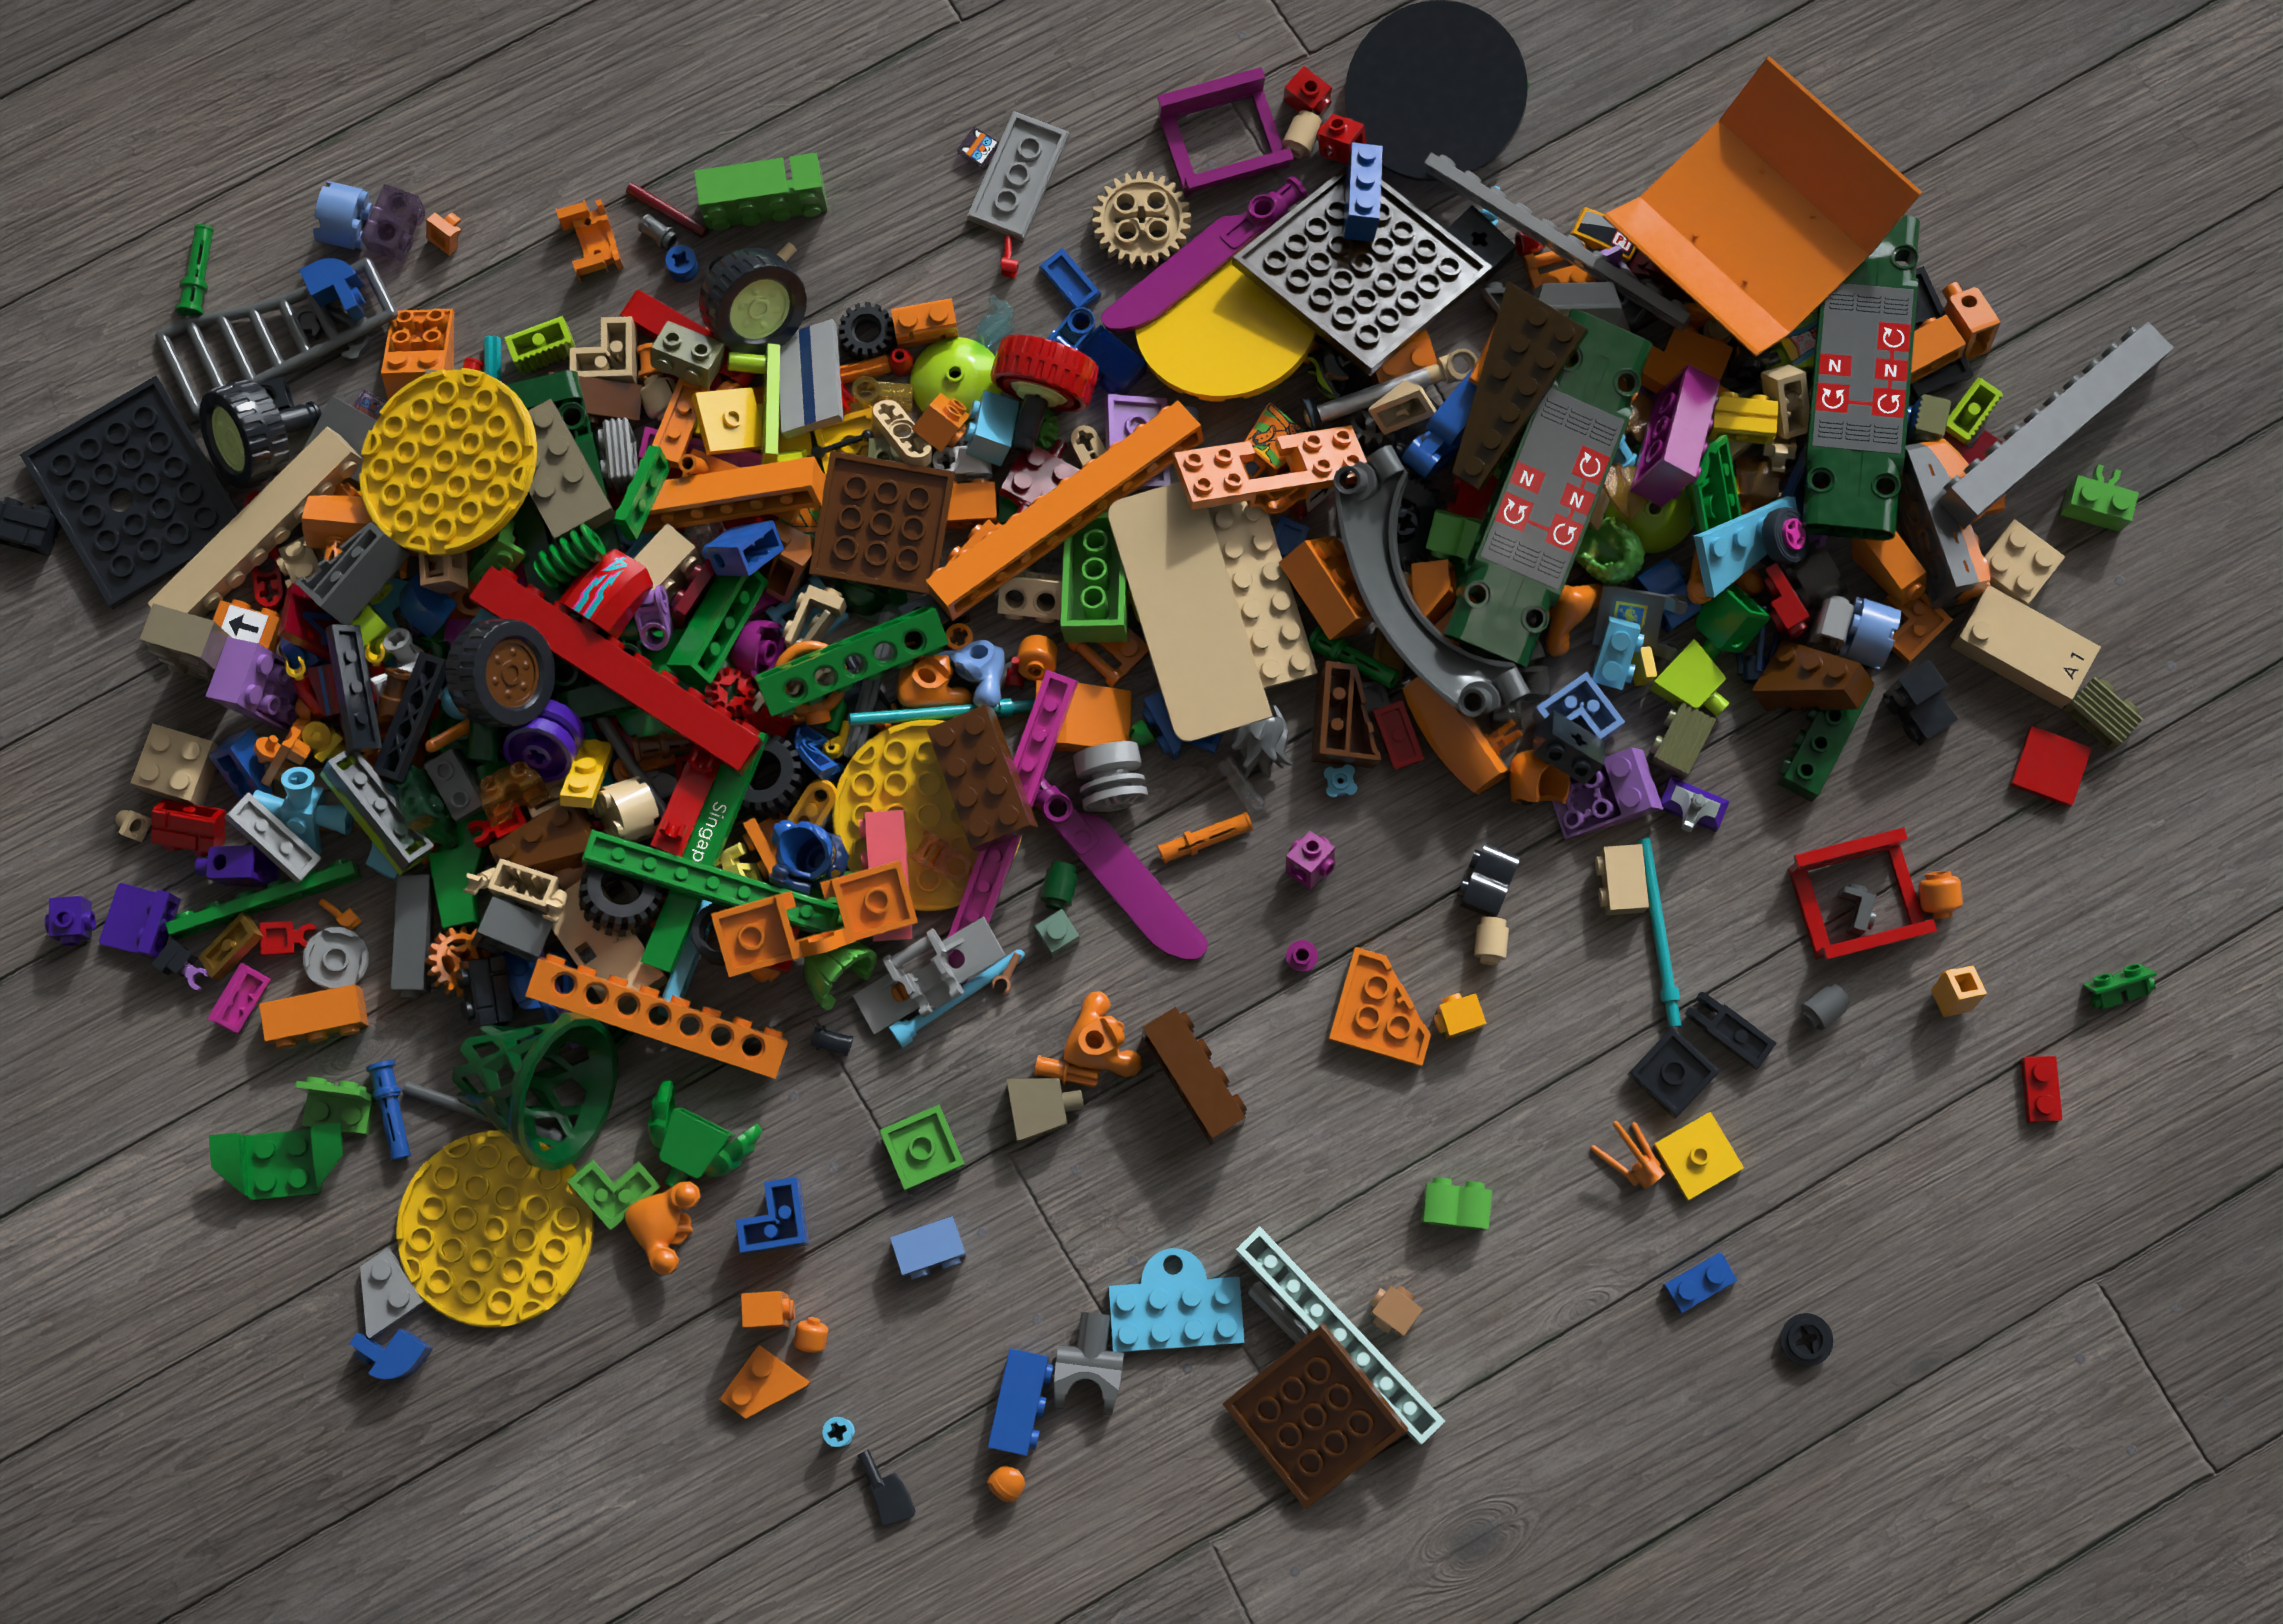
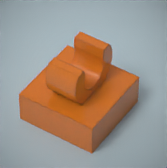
M433 213L426 219V239L450 256L458 249V235L461 229L457 225L461 223V219L453 213L448 214L444 219L438 214Z

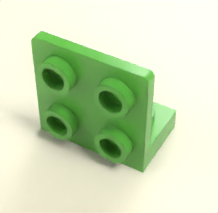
M307 1077L306 1082L296 1081L295 1088L308 1093L302 1126L311 1128V1125L341 1123V1132L369 1135L375 1100L372 1099L371 1094L366 1092V1087L349 1081H339L338 1086H335L334 1083L326 1082V1079Z

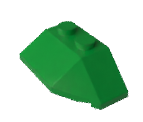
M1721 435L1708 446L1700 459L1699 467H1701V473L1698 479L1693 484L1689 483L1685 487V493L1690 498L1692 508L1690 520L1696 530V535L1742 516L1727 435Z

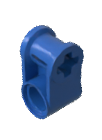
M1084 307L1073 309L1047 339L1082 352L1096 334L1093 313ZM1078 321H1086L1090 324L1084 330H1078L1074 327Z

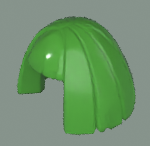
M854 942L825 953L806 956L804 958L805 979L818 1004L826 1010L833 1008L836 999L829 993L833 986L832 982H835L843 973V970L849 967L867 981L874 971L877 955L869 947Z

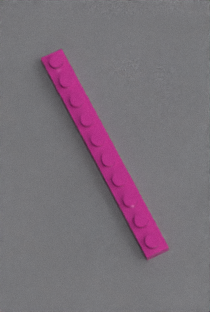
M1046 670L1013 759L1031 809L1078 685L1077 680ZM1022 835L979 852L948 937L982 917H985L988 924L990 923ZM955 950L949 955L948 961L950 966L957 969L964 964L965 957L960 950Z

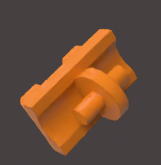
M292 726L281 745L278 743V738L274 735L261 737L256 740L253 749L258 756V761L260 763L271 762L261 783L269 787L274 779L281 782V777L285 771L297 767L286 761V758L300 766L303 765L312 747L297 739L301 730Z

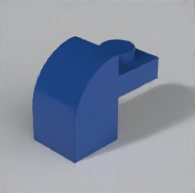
M326 258L299 269L310 295L320 307L340 298L345 311L354 322L366 317L361 307L365 304V300L359 291L365 284L349 264L339 259Z
M418 573L413 575L399 595V605L405 618L430 639L445 623L458 604L446 594H438L420 586V575Z
M398 1329L386 1348L361 1333H356L349 1343L357 1349L354 1353L356 1357L369 1365L373 1361L376 1362L369 1371V1375L387 1380H400L415 1373L433 1349L404 1329Z

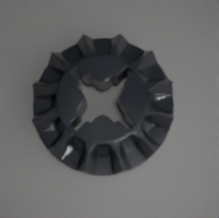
M1802 1313L1790 1318L1784 1323L1782 1332L1779 1335L1782 1345L1781 1350L1790 1361L1801 1366H1815L1822 1363L1828 1358L1833 1348V1334L1829 1325L1821 1317L1810 1313ZM1802 1330L1807 1335L1818 1334L1819 1336L1810 1342V1350L1805 1345H1794L1802 1337Z

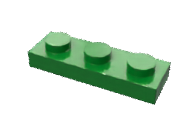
M648 446L644 457L639 462V467L632 482L628 485L624 499L616 510L614 520L625 539H638L671 469V465L660 446Z

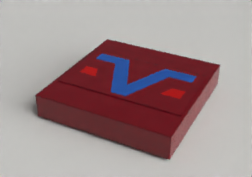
M292 583L286 591L278 636L331 663L325 628L330 625L343 624L323 610L298 585Z

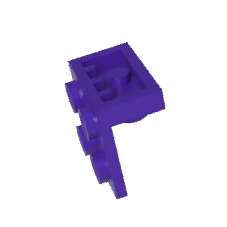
M119 883L99 943L156 959L166 946L169 938L166 922L175 920L174 916L177 914L181 899L170 892L158 889L157 892Z

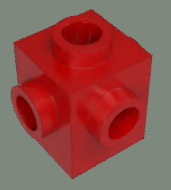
M1332 114L1326 123L1319 127L1317 132L1320 156L1347 165L1352 142L1366 144L1364 124L1350 118Z

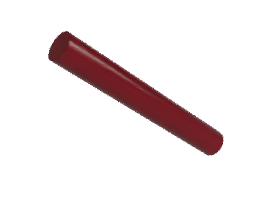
M633 182L628 185L626 189L627 194L699 237L704 238L707 235L709 228Z

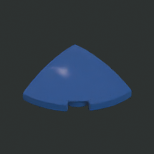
M803 722L799 725L793 737L799 756L822 780H839L846 767L837 760H831L822 753V746L829 739L811 725H806V722Z

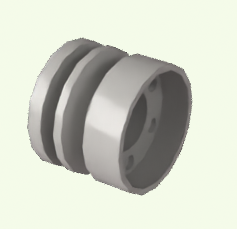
M1118 741L1100 744L1081 750L1073 755L1077 779L1090 780V782L1080 787L1081 796L1086 797L1082 800L1084 811H1118L1143 802L1148 798L1147 787L1141 786L1145 783L1144 775L1130 773L1142 766L1136 742Z

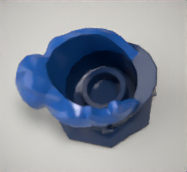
M783 820L773 826L771 842L777 847L776 859L780 865L788 867L791 876L811 882V888L821 891L820 882L844 876L849 855L840 835L828 833L819 825L808 821H800L795 825L790 820Z

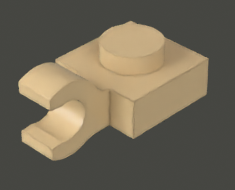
M1776 435L1771 445L1763 444V455L1772 459L1771 471L1785 472L1786 459H1795L1797 449L1796 437L1783 439Z

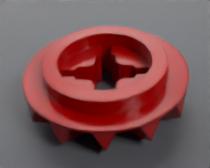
M729 666L719 669L712 683L705 686V696L709 706L715 708L717 704L733 714L732 718L743 715L742 706H752L754 704L756 689L753 688L751 677L742 674L741 669L729 668ZM736 682L734 685L736 686L735 692L740 697L734 696L727 702L728 692L723 687L728 688L732 683Z

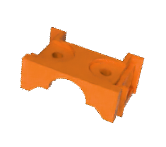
M585 199L583 202L561 209L555 208L563 230L575 228L584 258L574 260L572 263L580 283H582L580 278L582 275L605 268L609 272L608 265L616 264L618 270L624 268L601 199L595 200L598 209L591 212Z

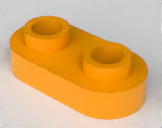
M817 779L812 781L793 808L788 820L796 825L800 822L799 817L807 816L810 819V823L821 826L836 802L837 790L835 786L828 780ZM816 791H825L827 798L819 799L816 796Z

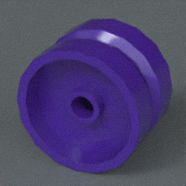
M549 700L547 706L537 718L525 725L510 728L503 745L505 758L513 769L527 778L542 782L560 780L569 773L585 737L584 725L578 715L569 707L554 700Z

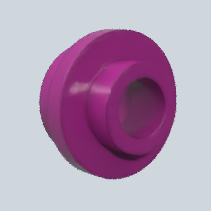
M1306 940L1293 942L1286 952L1287 964L1297 972L1310 971L1318 960L1316 947ZM1303 950L1307 952L1308 959L1300 961L1297 959L1296 953Z

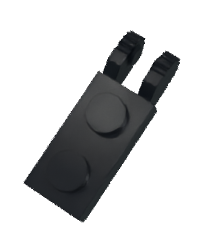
M1700 992L1697 996L1698 1001L1717 1014L1710 1021L1699 1011L1690 1007L1685 1012V1015L1696 1025L1704 1028V1032L1757 1070L1777 1043L1727 1005H1722L1708 994Z

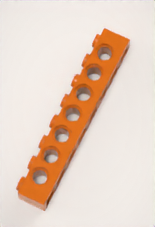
M547 954L546 958H538L525 995L526 997L776 1079L788 1045V1040L782 1038L784 1032L765 1026L764 1031L751 1028L752 1021L734 1016L733 1021L721 1018L722 1012L711 1007L703 1006L702 1011L689 1007L691 1001L672 995L671 1001L658 997L660 991L648 986L641 985L640 990L628 987V980L615 975H610L608 980L596 976V969L578 964L577 969L564 965L566 959L552 954ZM560 975L570 976L574 980V988L566 993L560 992L555 986L557 977ZM593 985L601 986L606 992L605 999L599 1003H593L587 998L586 992ZM623 996L633 997L637 1002L636 1009L631 1013H623L618 1008L619 999ZM656 1006H662L668 1011V1018L660 1024L652 1022L649 1018L650 1010ZM691 1016L699 1021V1028L696 1032L687 1034L681 1030L680 1023L685 1017ZM717 1027H725L730 1032V1038L724 1044H717L711 1039V1034ZM755 1037L761 1042V1047L757 1053L747 1054L743 1051L742 1044L747 1038Z

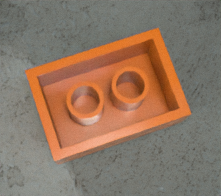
M1335 536L1305 540L1278 562L1329 640L1359 634L1374 622L1354 579L1344 544Z

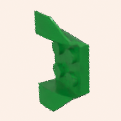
M341 1123L311 1125V1129L244 1135L238 1132L209 1135L211 1168L243 1195L254 1201L320 1195L323 1182L343 1156Z

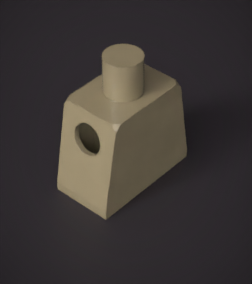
M1058 1078L1007 1079L1018 1144L1067 1127L1065 1112L1084 1109L1081 1090L1062 1093Z

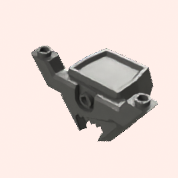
M1643 279L1639 281L1643 285H1646V283L1652 284L1660 291L1664 287V284H1658L1657 279ZM1613 282L1547 283L1540 285L1532 293V296L1568 316L1571 309L1583 311L1628 332H1631L1630 329L1637 327L1647 310L1628 298L1620 301ZM1486 283L1485 288L1479 289L1478 293L1497 317L1506 288H1503V283Z

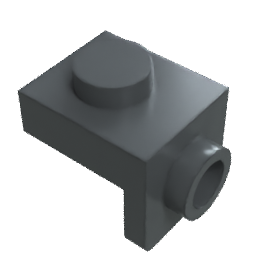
M1849 884V887L1844 886L1839 890L1837 897L1855 903L1847 933L1860 937L1867 929L1871 930L1874 925L1876 911H1872L1876 895L1868 893V888L1861 885Z

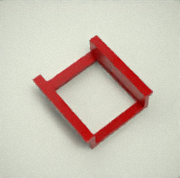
M1904 827L1794 855L1795 863L1788 868V872L1816 960L1825 957V960L1937 932L1934 919L1924 921L1900 846L1908 840ZM1887 851L1910 925L1830 945L1808 871Z

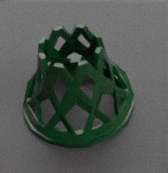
M563 1013L554 1023L529 1027L494 1025L479 1027V1032L482 1035L467 1038L460 1048V1051L469 1063L453 1067L452 1081L462 1090V1092L456 1095L458 1100L491 1121L515 1144L517 1151L529 1165L555 1171L574 1163L584 1154L602 1129L612 1107L618 1079L617 1049L634 1032L617 1026L610 1032L608 1028L596 1019L579 1013ZM538 1035V1036H535V1037H533V1038H531V1039L524 1038V1037H527V1036ZM567 1042H572L587 1047L588 1057L570 1064L557 1051ZM493 1044L500 1050L482 1058L475 1051L477 1048ZM541 1058L556 1066L534 1073L536 1065ZM505 1065L515 1073L514 1077L499 1079L497 1074ZM476 1073L486 1091L479 1093L466 1076ZM573 1078L588 1091L583 1105L562 1107L554 1087ZM528 1088L542 1106H525ZM579 1114L573 1129L567 1116ZM554 1117L565 1139L562 1142H558L537 1135L534 1119ZM539 1142L553 1146V1148L542 1151Z

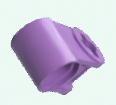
M662 585L656 586L655 590L649 592L634 614L640 640L650 650L663 649L674 632L667 594ZM650 628H660L663 631L664 636H655L654 634H652Z

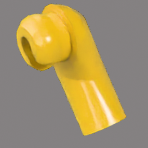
M842 721L839 736L827 740L822 746V753L831 760L844 756L851 728L848 721Z

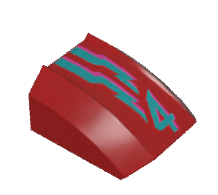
M613 549L606 552L605 556L602 555L600 562H592L591 567L587 570L585 569L574 580L558 602L569 608L576 616L583 617L599 627L607 635L618 639L653 588V582L644 565L621 551Z

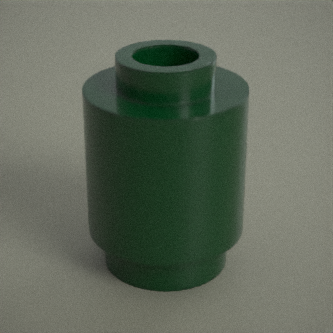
M1055 861L1047 869L1040 898L1041 901L1046 903V908L1055 911L1063 909L1064 911L1065 907L1072 906L1078 875L1075 874L1076 867L1074 865Z

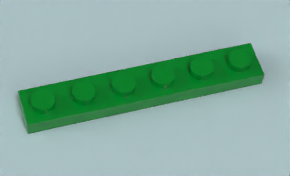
M347 859L338 860L330 863L328 869L319 872L317 870H310L298 883L294 880L289 882L278 880L268 884V889L259 892L255 890L245 891L236 895L237 899L226 903L223 900L211 902L205 906V910L196 913L194 911L181 912L174 916L175 920L166 922L168 934L180 940L231 923L241 912L252 916L363 879L359 866L353 861L348 862Z

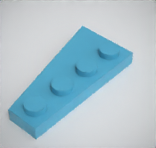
M1786 496L1694 536L1706 597H1716L1768 554L1762 541L1764 519L1769 512L1778 508L1789 507L1797 510L1795 497Z

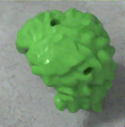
M1607 517L1602 520L1599 530H1586L1575 560L1583 568H1586V572L1597 581L1617 586L1618 584L1629 582L1641 570L1645 551L1642 548L1643 544L1640 541V537L1634 533L1633 529H1629L1624 522L1616 520L1615 517Z

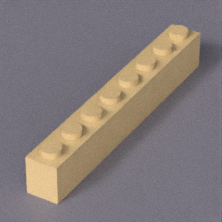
M327 426L148 602L149 606L152 608L154 603L203 618L210 610L216 609L220 600L223 601V598L233 588L240 586L244 582L246 575L255 566L261 565L267 559L268 553L276 545L283 543L289 538L291 531L302 522V515L308 496H332L335 492V486L340 484L345 478L352 476L363 459L338 433Z

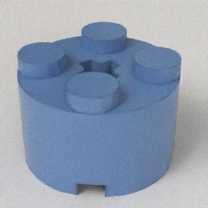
M326 181L327 187H322L315 209L314 218L319 219L320 229H313L315 241L352 250L355 248L362 249L366 237L365 231H362L364 221H370L373 212V204L368 203L369 192L362 188Z
M1856 597L1852 604L1854 612L1845 644L1839 648L1837 656L1880 669L1886 663L1895 641L1892 637L1894 629L1898 630L1901 610Z

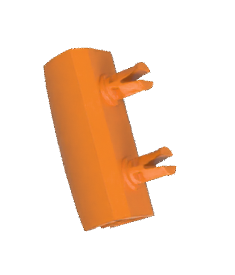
M308 496L302 515V531L306 546L313 549H324V558L331 561L343 551L341 549L343 543L368 523L374 522L365 508L362 497ZM404 548L410 555L399 569L401 580L407 576L406 571L409 557L419 558V553Z
M1419 676L1403 688L1408 706L1430 746L1448 769L1473 793L1478 795L1483 793L1510 774V770L1499 755L1501 754L1500 750L1523 736L1520 730L1506 735L1516 725L1512 719L1490 735L1484 734L1473 717L1463 714L1448 703Z

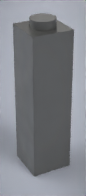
M397 875L391 990L401 994V999L417 1000L420 999V994H430L431 976H428L427 972L432 968V965L426 964L425 959L432 955L427 949L433 943L436 893L433 878L430 875Z

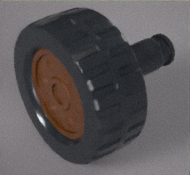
M516 619L481 620L465 628L453 642L447 658L446 678L443 684L447 685L451 699L459 712L471 722L488 727L522 726L537 718L551 698L555 684L554 658L546 639L536 628L527 622Z

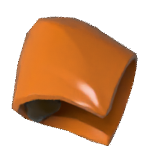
M1533 750L1524 751L1512 757L1509 776L1511 802L1530 805L1539 801H1556L1566 804L1570 792L1569 775L1534 755Z

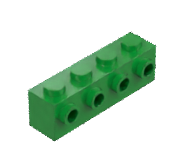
M758 570L750 576L717 575L666 665L685 683L711 684L769 581Z

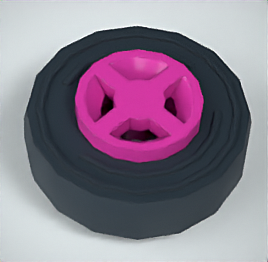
M1782 507L1769 512L1765 517L1762 526V541L1769 557L1777 562V564L1784 565L1794 564L1802 560L1808 552L1810 541L1809 533L1805 532L1804 527L1802 528L1801 513L1794 508Z

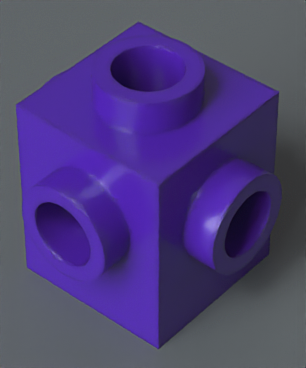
M82 896L49 898V914L45 916V929L49 933V937L60 941V945L76 946L81 944V940L92 939V930L96 927V916L94 911H92V902Z

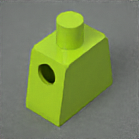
M1695 639L1657 677L1649 688L1653 693L1679 708L1681 703H1686L1697 710L1704 705L1716 717L1730 704L1717 692L1726 680L1725 675Z

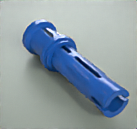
M395 1060L381 1061L365 1067L366 1072L371 1075L374 1088L372 1099L379 1103L391 1161L412 1156L398 1100L402 1091L401 1087L396 1084L393 1067L396 1066Z

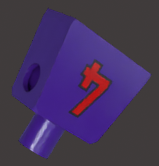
M254 845L210 847L208 857H198L195 863V870L198 876H207V879L225 886L267 887L268 884L278 881L279 867Z

